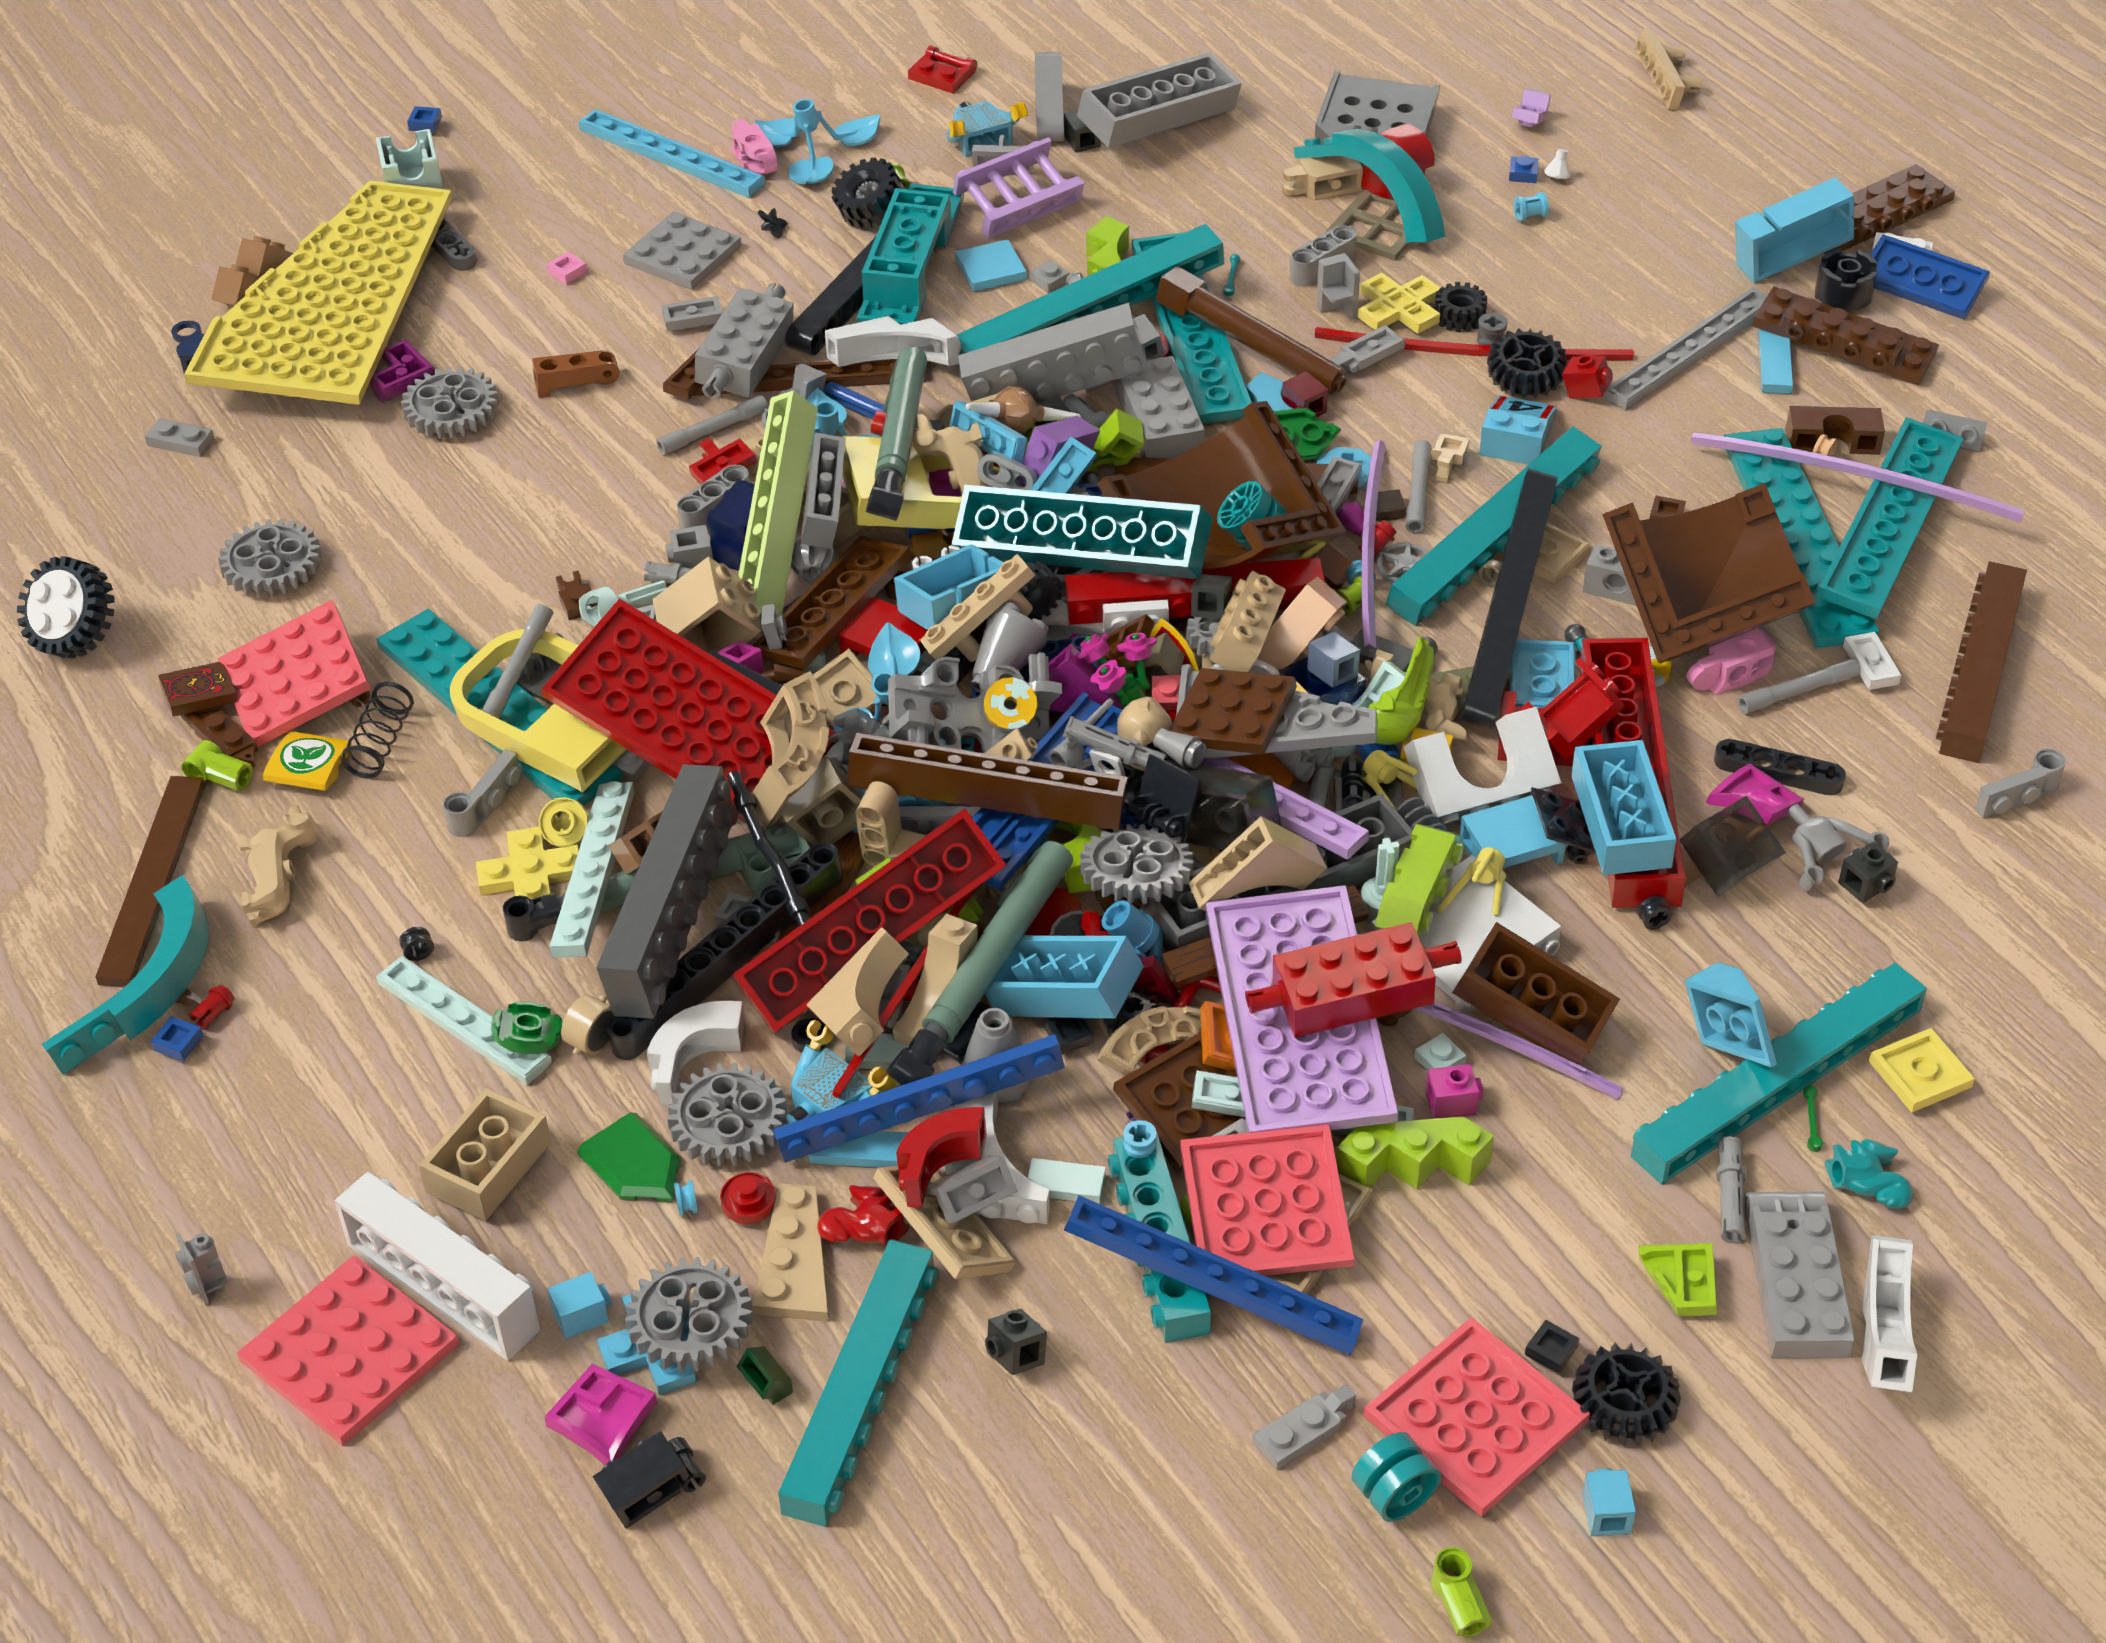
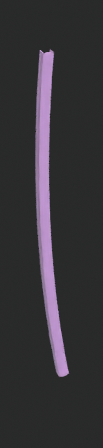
M1693 433L1691 438L1693 445L1775 457L1880 480L1962 503L2017 522L2022 521L2025 512L1979 495L1850 460L1731 437Z
M1381 440L1375 442L1370 462L1362 534L1364 647L1369 645L1370 652L1376 649L1374 541L1379 483L1386 449L1385 444Z
M1436 1002L1431 1005L1415 1008L1417 1011L1451 1023L1530 1057L1615 1100L1621 1096L1623 1087L1572 1061L1483 1021Z

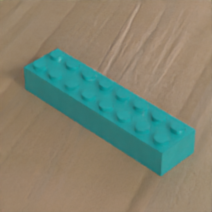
M965 485L952 545L961 549L973 544L987 552L989 557L993 556L998 560L1004 561L1010 560L1018 554L1025 563H1035L1038 561L1045 565L1197 579L1202 572L1212 517L1201 505Z

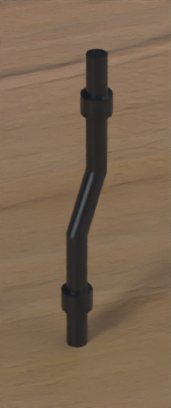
M732 771L727 775V778L735 795L733 802L739 814H743L755 845L774 869L788 902L786 908L790 918L795 920L799 927L810 919L808 915L810 908L804 897L800 896L787 864L768 840L756 812L757 803L753 793L747 790L740 772Z

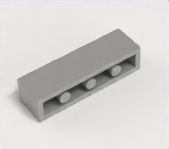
M815 432L808 463L801 544L832 549L839 519L846 438Z

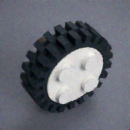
M61 556V558L53 557L50 558V562L43 561L39 564L41 570H32L30 574L35 579L34 581L25 580L23 586L29 590L27 594L20 592L18 599L25 600V605H17V613L25 615L17 619L18 626L25 627L21 634L29 639L27 643L32 647H36L35 650L62 658L73 659L76 658V655L82 657L87 654L86 649L93 651L97 647L94 640L102 642L105 638V635L100 632L101 628L110 629L112 623L105 621L106 615L114 616V609L107 608V604L115 603V598L113 595L106 593L113 590L111 583L105 582L108 577L105 573L99 572L100 568L67 556Z

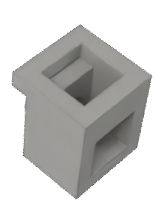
M706 525L669 531L671 544L665 545L669 563H680L683 567L691 568L697 566L708 556L712 558Z

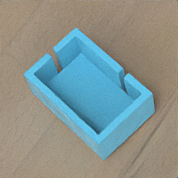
M970 544L894 578L898 611L928 630L949 615L955 605L962 603L974 593L980 583L991 578L1004 562L993 556L989 557L987 552Z

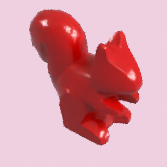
M850 1185L849 1190L852 1195L850 1201L858 1208L854 1211L844 1207L828 1209L821 1215L817 1223L819 1235L832 1243L847 1242L849 1239L857 1242L877 1243L887 1247L889 1240L898 1241L909 1230V1224L904 1222L903 1214L898 1208L895 1209V1206L890 1205L892 1203L890 1198L882 1188L876 1186Z

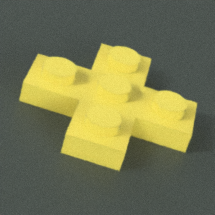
M1380 273L1362 282L1360 285V293L1370 299L1371 302L1358 308V318L1374 330L1399 320L1419 334L1440 322V313L1428 304L1435 301L1436 293L1439 292L1441 287L1423 275L1401 286L1384 273Z
M538 826L506 832L510 856L476 862L481 895L515 890V896L522 895L533 899L550 894L549 884L570 880L579 850L578 845L544 850L542 834Z

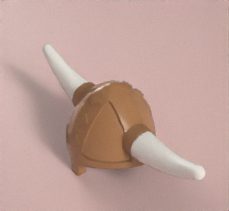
M1007 386V388L1000 391L993 402L968 403L965 406L967 410L989 415L1020 434L1028 431L1035 422L1059 421L1076 415L1081 418V415L1078 413L1037 405L1027 390L1013 386Z

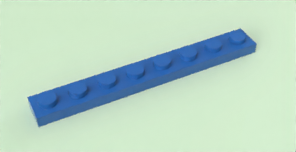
M1054 1034L774 1128V1134L784 1162L803 1158L809 1154L838 1146L886 1128L906 1123L913 1119L945 1110L960 1103L1064 1069L1065 1066L1059 1043Z
M1078 1195L1064 1231L1351 1355L1356 1346L1363 1322L1362 1318Z

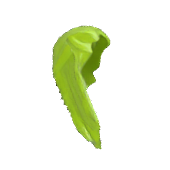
M1419 636L1416 641L1402 683L1394 689L1383 692L1378 702H1373L1368 706V708L1374 709L1377 712L1378 744L1392 745L1402 742L1420 722L1425 699L1428 697L1429 679L1434 666L1433 647H1430L1429 641L1424 640L1422 636Z

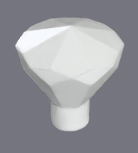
M1557 149L1555 158L1546 167L1544 173L1556 180L1570 178V169L1566 160L1568 151Z

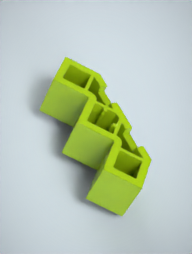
M1116 408L1100 428L1094 426L1100 430L1092 450L1096 453L1097 457L1087 471L1097 470V465L1114 463V466L1127 464L1144 445L1142 421ZM1033 425L1023 435L1027 437L1025 451L1031 438L1034 427H1037L1035 425Z
M1422 824L1415 825L1411 833L1412 842L1410 849L1404 848L1395 867L1393 883L1388 882L1384 891L1375 923L1376 927L1384 929L1412 922L1418 937H1422L1423 932L1427 933L1433 920V912L1429 911L1431 903H1437L1439 897L1443 898L1445 896L1449 878L1444 876L1446 869H1453L1454 863L1459 864L1464 850V844L1460 843L1462 835Z
M1464 1116L1398 1121L1356 1127L1337 1146L1336 1163L1338 1174L1370 1188L1388 1171L1410 1186L1418 1189L1440 1167L1467 1185H1470L1491 1163L1494 1135Z

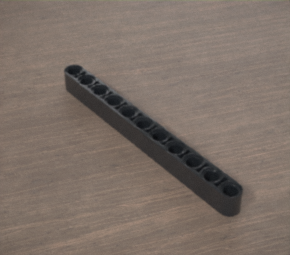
M1530 468L1526 471L1460 720L1490 729L1494 726L1558 480L1556 476Z

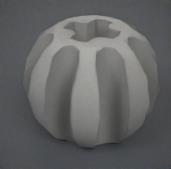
M800 539L794 544L791 568L803 580L816 581L836 561L835 549L833 546L832 549L801 544Z

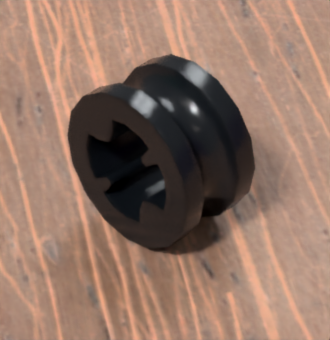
M1662 896L1647 898L1638 906L1636 912L1638 917L1643 920L1645 928L1649 930L1663 927L1670 921L1673 915L1671 908L1667 906Z
M424 927L409 928L399 938L403 954L408 960H423L430 956L434 950V943L430 933Z

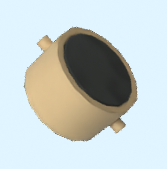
M585 994L578 998L566 1013L562 1023L561 1035L563 1041L575 1047L573 1050L574 1054L579 1055L582 1050L594 1056L602 1052L610 1043L606 1025L613 1016L611 1006L605 1003L607 1000L606 996L601 994L600 998L597 999Z

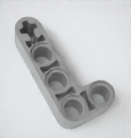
M1061 52L1035 53L1037 141L1049 137L1052 142H1064Z

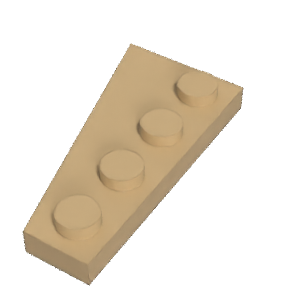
M779 1183L752 1303L753 1315L829 1322L821 1236L817 1230L819 1212L816 1186Z

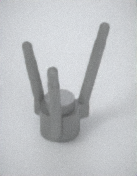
M1107 699L1102 706L1086 721L1083 720V722L1093 725L1113 704V700ZM1066 738L1049 752V759L1053 765L1082 770L1093 765L1091 758L1082 760V756L1085 754L1082 744L1070 738Z

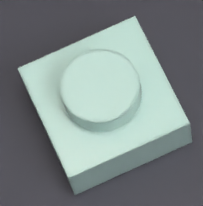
M1442 1033L1415 1049L1414 1059L1428 1070L1464 1065L1466 1063V1054Z

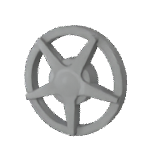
M1409 541L1407 543L1390 545L1380 552L1377 559V570L1384 580L1393 584L1398 579L1395 577L1396 575H1403L1422 558L1411 554V551L1423 557L1429 551L1419 545L1411 544ZM1396 551H1404V553L1399 555L1391 554ZM1383 559L1394 563V568L1389 573L1382 565Z

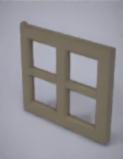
M1363 189L1361 194L1326 230L1328 232L1337 226L1348 225L1353 219L1373 225L1363 237L1357 235L1356 247L1394 261L1411 243H1406L1404 226L1390 220L1399 210L1395 200L1380 197L1366 189ZM1371 199L1391 206L1382 217L1362 211ZM1381 228L1401 235L1391 247L1371 240Z

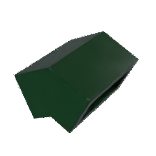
M765 1346L746 1348L736 1367L763 1400L768 1399L774 1405L793 1393L791 1378ZM757 1370H760L769 1381L767 1384L758 1374Z

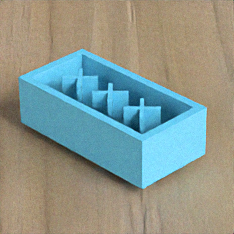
M1643 740L1575 747L1571 776L1602 874L1609 875L1672 868L1676 836Z
M1023 936L985 992V996L993 1008L1004 1010L1009 1017L1115 1019L1144 965L1127 936Z

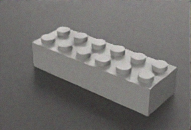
M1209 52L1083 89L1077 117L1110 148L1234 110L1242 83Z
M1129 303L958 355L961 378L971 402L997 394L1007 388V386H1013L1027 390L1034 398L1036 404L1057 394L1061 397L1149 369L1145 347Z

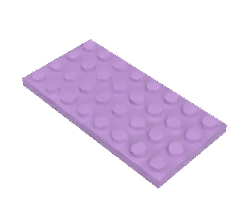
M1346 885L1207 902V920L1248 1133L1329 1124L1330 1130L1398 1122V1111L1376 1018L1294 1038L1281 1006L1250 1014L1245 999V991L1273 986V955L1357 935Z

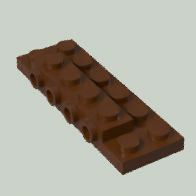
M1917 164L1852 193L1854 195V216L1851 217L1854 219V239L1831 250L1843 248V252L1875 237L1876 232H1887L1898 225L1944 205L1954 199L1955 190Z
M1773 286L1754 316L1752 323L1753 327L1919 385L1939 347V344L1931 342L1926 338L1902 332L1898 328L1885 326L1874 322L1872 319L1851 314L1841 308H1834L1815 299L1806 298L1787 289H1780Z
M859 536L783 614L787 625V634L783 635L782 648L769 650L764 634L752 646L762 650V659L806 669L912 558L910 547Z

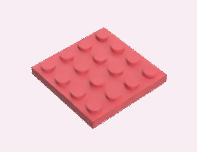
M333 600L217 658L220 663L224 664L236 691L238 701L234 704L243 728L256 741L257 747L372 689L340 612Z
M1329 1124L1180 1140L1186 1188L1197 1247L1264 1276L1354 1266L1355 1259Z
M353 1255L239 1350L237 1355L243 1365L340 1445L344 1446L460 1343L457 1334L356 1255Z
M1470 1317L1364 1407L1363 1417L1386 1436L1398 1432L1408 1433L1422 1449L1423 1454L1441 1472L1440 1482L1480 1517H1483L1589 1422L1590 1413H1582L1580 1411L1581 1405L1474 1318Z

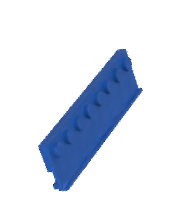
M1083 692L1038 742L1036 754L1028 761L1053 765L1049 759V752L1067 738L1063 734L1070 717L1073 716L1081 721H1086L1102 705L1089 700V694ZM1111 705L1093 725L1118 736L1116 727L1122 709ZM1081 743L1085 750L1082 760L1091 758L1089 752L1092 747ZM1102 761L1105 767L1109 764L1106 761ZM1093 765L1083 769L1095 772ZM980 808L972 818L1007 865L984 884L1001 891L1060 820L1042 817L1033 818L1024 814L998 812L993 809Z

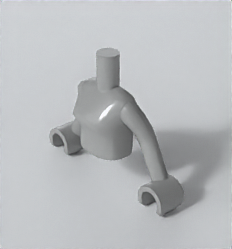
M1799 804L1793 805L1788 810V814L1799 825L1795 829L1792 838L1801 851L1806 867L1799 880V885L1804 891H1809L1812 888L1813 881L1816 885H1820L1824 878L1822 868L1815 865L1814 859L1819 864H1823L1838 856L1845 849L1847 843L1836 831L1861 840L1866 845L1874 841L1885 851L1889 846V837L1883 832H1873L1870 834L1852 824L1831 817L1818 816L1811 818Z

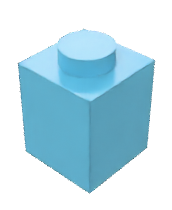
M592 1272L547 1288L552 1311L565 1339L609 1322L606 1307L611 1305L608 1291L604 1283L597 1285Z
M1602 1468L1594 1472H1586L1582 1496L1590 1536L1631 1534L1636 1511L1627 1470Z

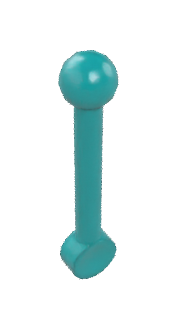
M1238 254L1230 256L1231 268L1228 283L1223 287V294L1226 296H1232L1235 293L1233 282L1237 264L1241 260Z

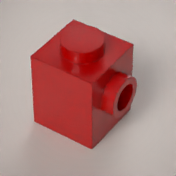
M1583 355L1581 357H1572L1562 373L1569 398L1603 397L1613 380V373L1611 368L1608 367L1605 356Z

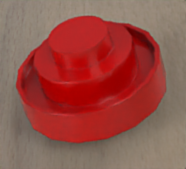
M752 1172L737 1174L728 1179L720 1193L723 1213L728 1219L740 1224H753L767 1218L773 1211L776 1199L772 1182L767 1177Z

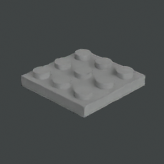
M673 211L623 254L624 264L693 290L742 246L741 237Z

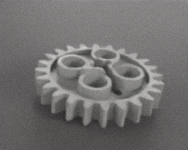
M447 367L444 373L435 369V375L433 376L424 373V380L414 379L415 386L408 385V392L402 394L403 400L401 405L405 421H408L410 428L416 427L417 433L426 430L427 437L437 433L438 438L441 439L445 433H449L450 438H454L457 432H460L462 436H466V430L470 429L477 432L476 425L486 426V419H494L493 412H498L497 404H499L496 384H492L490 377L484 378L483 372L475 375L473 368L463 372V368L459 367L456 372H452L451 368Z
M268 519L264 526L255 522V528L250 529L244 526L243 534L233 533L234 540H225L226 548L220 549L221 557H218L222 577L226 579L228 586H234L236 592L244 589L245 595H249L251 592L256 591L257 597H260L264 591H268L270 597H273L275 590H280L283 594H286V587L291 586L294 589H298V581L308 583L307 575H316L315 567H321L320 558H322V552L318 537L314 536L313 530L307 531L305 524L297 527L296 522L293 520L285 525L283 519H280L277 524H272V521Z
M1127 824L1126 830H1121L1120 828L1119 830L1113 829V833L1101 830V838L1091 836V843H1085L1084 851H1081L1080 874L1084 875L1085 884L1091 883L1092 891L1102 889V897L1114 894V901L1116 902L1122 897H1126L1130 904L1134 902L1135 898H1140L1143 904H1147L1150 897L1160 902L1162 894L1172 898L1174 890L1182 892L1183 884L1190 882V876H1193V852L1189 851V844H1181L1182 837L1180 836L1171 838V836L1166 835L1164 832L1162 834L1158 833V828L1146 830L1145 825L1141 824L1138 829H1133L1130 824Z
M719 1063L717 1065V1072L713 1073L707 1067H704L703 1077L700 1078L693 1073L690 1074L691 1085L681 1082L679 1084L680 1093H672L673 1104H669L667 1107L669 1114L667 1120L673 1142L678 1141L681 1152L689 1150V1156L692 1160L701 1154L704 1165L712 1158H716L718 1167L723 1165L725 1159H730L732 1165L737 1166L738 1157L742 1156L746 1161L752 1162V1152L755 1151L763 1156L765 1155L764 1144L773 1147L776 1145L773 1129L787 1124L786 1100L783 1098L782 1088L775 1086V1079L773 1077L765 1080L764 1070H760L753 1075L751 1065H747L743 1071H738L737 1063H733L730 1070H724L723 1065Z
M696 1257L693 1264L688 1266L685 1259L680 1258L679 1267L673 1268L670 1263L665 1262V1272L662 1274L655 1269L650 1270L651 1282L645 1279L639 1280L640 1291L633 1290L630 1292L632 1303L626 1304L627 1317H625L631 1343H636L639 1355L648 1354L649 1363L652 1364L661 1358L662 1367L666 1370L675 1362L679 1372H683L686 1363H692L693 1369L696 1372L699 1371L701 1361H706L709 1366L714 1367L715 1356L719 1355L725 1360L729 1359L728 1347L739 1350L741 1348L739 1337L748 1338L747 1325L753 1323L751 1313L753 1308L747 1284L741 1285L739 1274L730 1276L728 1265L723 1266L717 1271L714 1259L705 1267L701 1266L700 1257ZM695 1287L693 1292L694 1307L690 1309V1290ZM689 1318V1336L686 1341H683L686 1334L684 1321H687Z

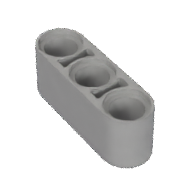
M1337 226L1294 250L1290 261V281L1294 285L1301 287L1317 282L1320 259L1346 253L1349 259L1353 261L1356 257L1357 231L1351 226Z
M730 465L683 496L677 502L680 529L706 525L707 530H709L746 504L751 498L748 469L741 465Z

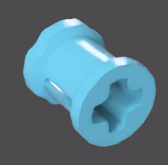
M1538 192L1536 196L1523 198L1517 196L1514 198L1513 206L1517 220L1525 221L1526 217L1536 215L1545 217L1548 215L1549 204L1544 192Z

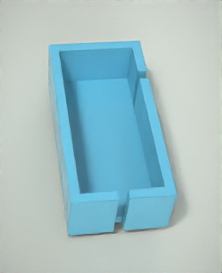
M1834 177L1764 208L1763 214L1757 211L1735 221L1736 265L1753 283H1756L1853 240L1854 219L1851 216H1854V195Z

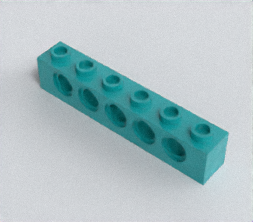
M1158 1134L1156 1136L1155 1151L1150 1156L1144 1158H1134L1128 1155L1123 1147V1137L1113 1139V1154L1108 1155V1166L1111 1177L1117 1176L1119 1184H1116V1193L1120 1207L1126 1206L1128 1213L1124 1215L1190 1243ZM1137 1136V1140L1134 1139V1141L1142 1142V1138L1146 1140V1137ZM1135 1262L1137 1267L1143 1266L1145 1274L1142 1275L1143 1291L1146 1298L1152 1297L1154 1305L1150 1306L1153 1326L1155 1329L1161 1328L1165 1343L1210 1334L1211 1311L1204 1291Z

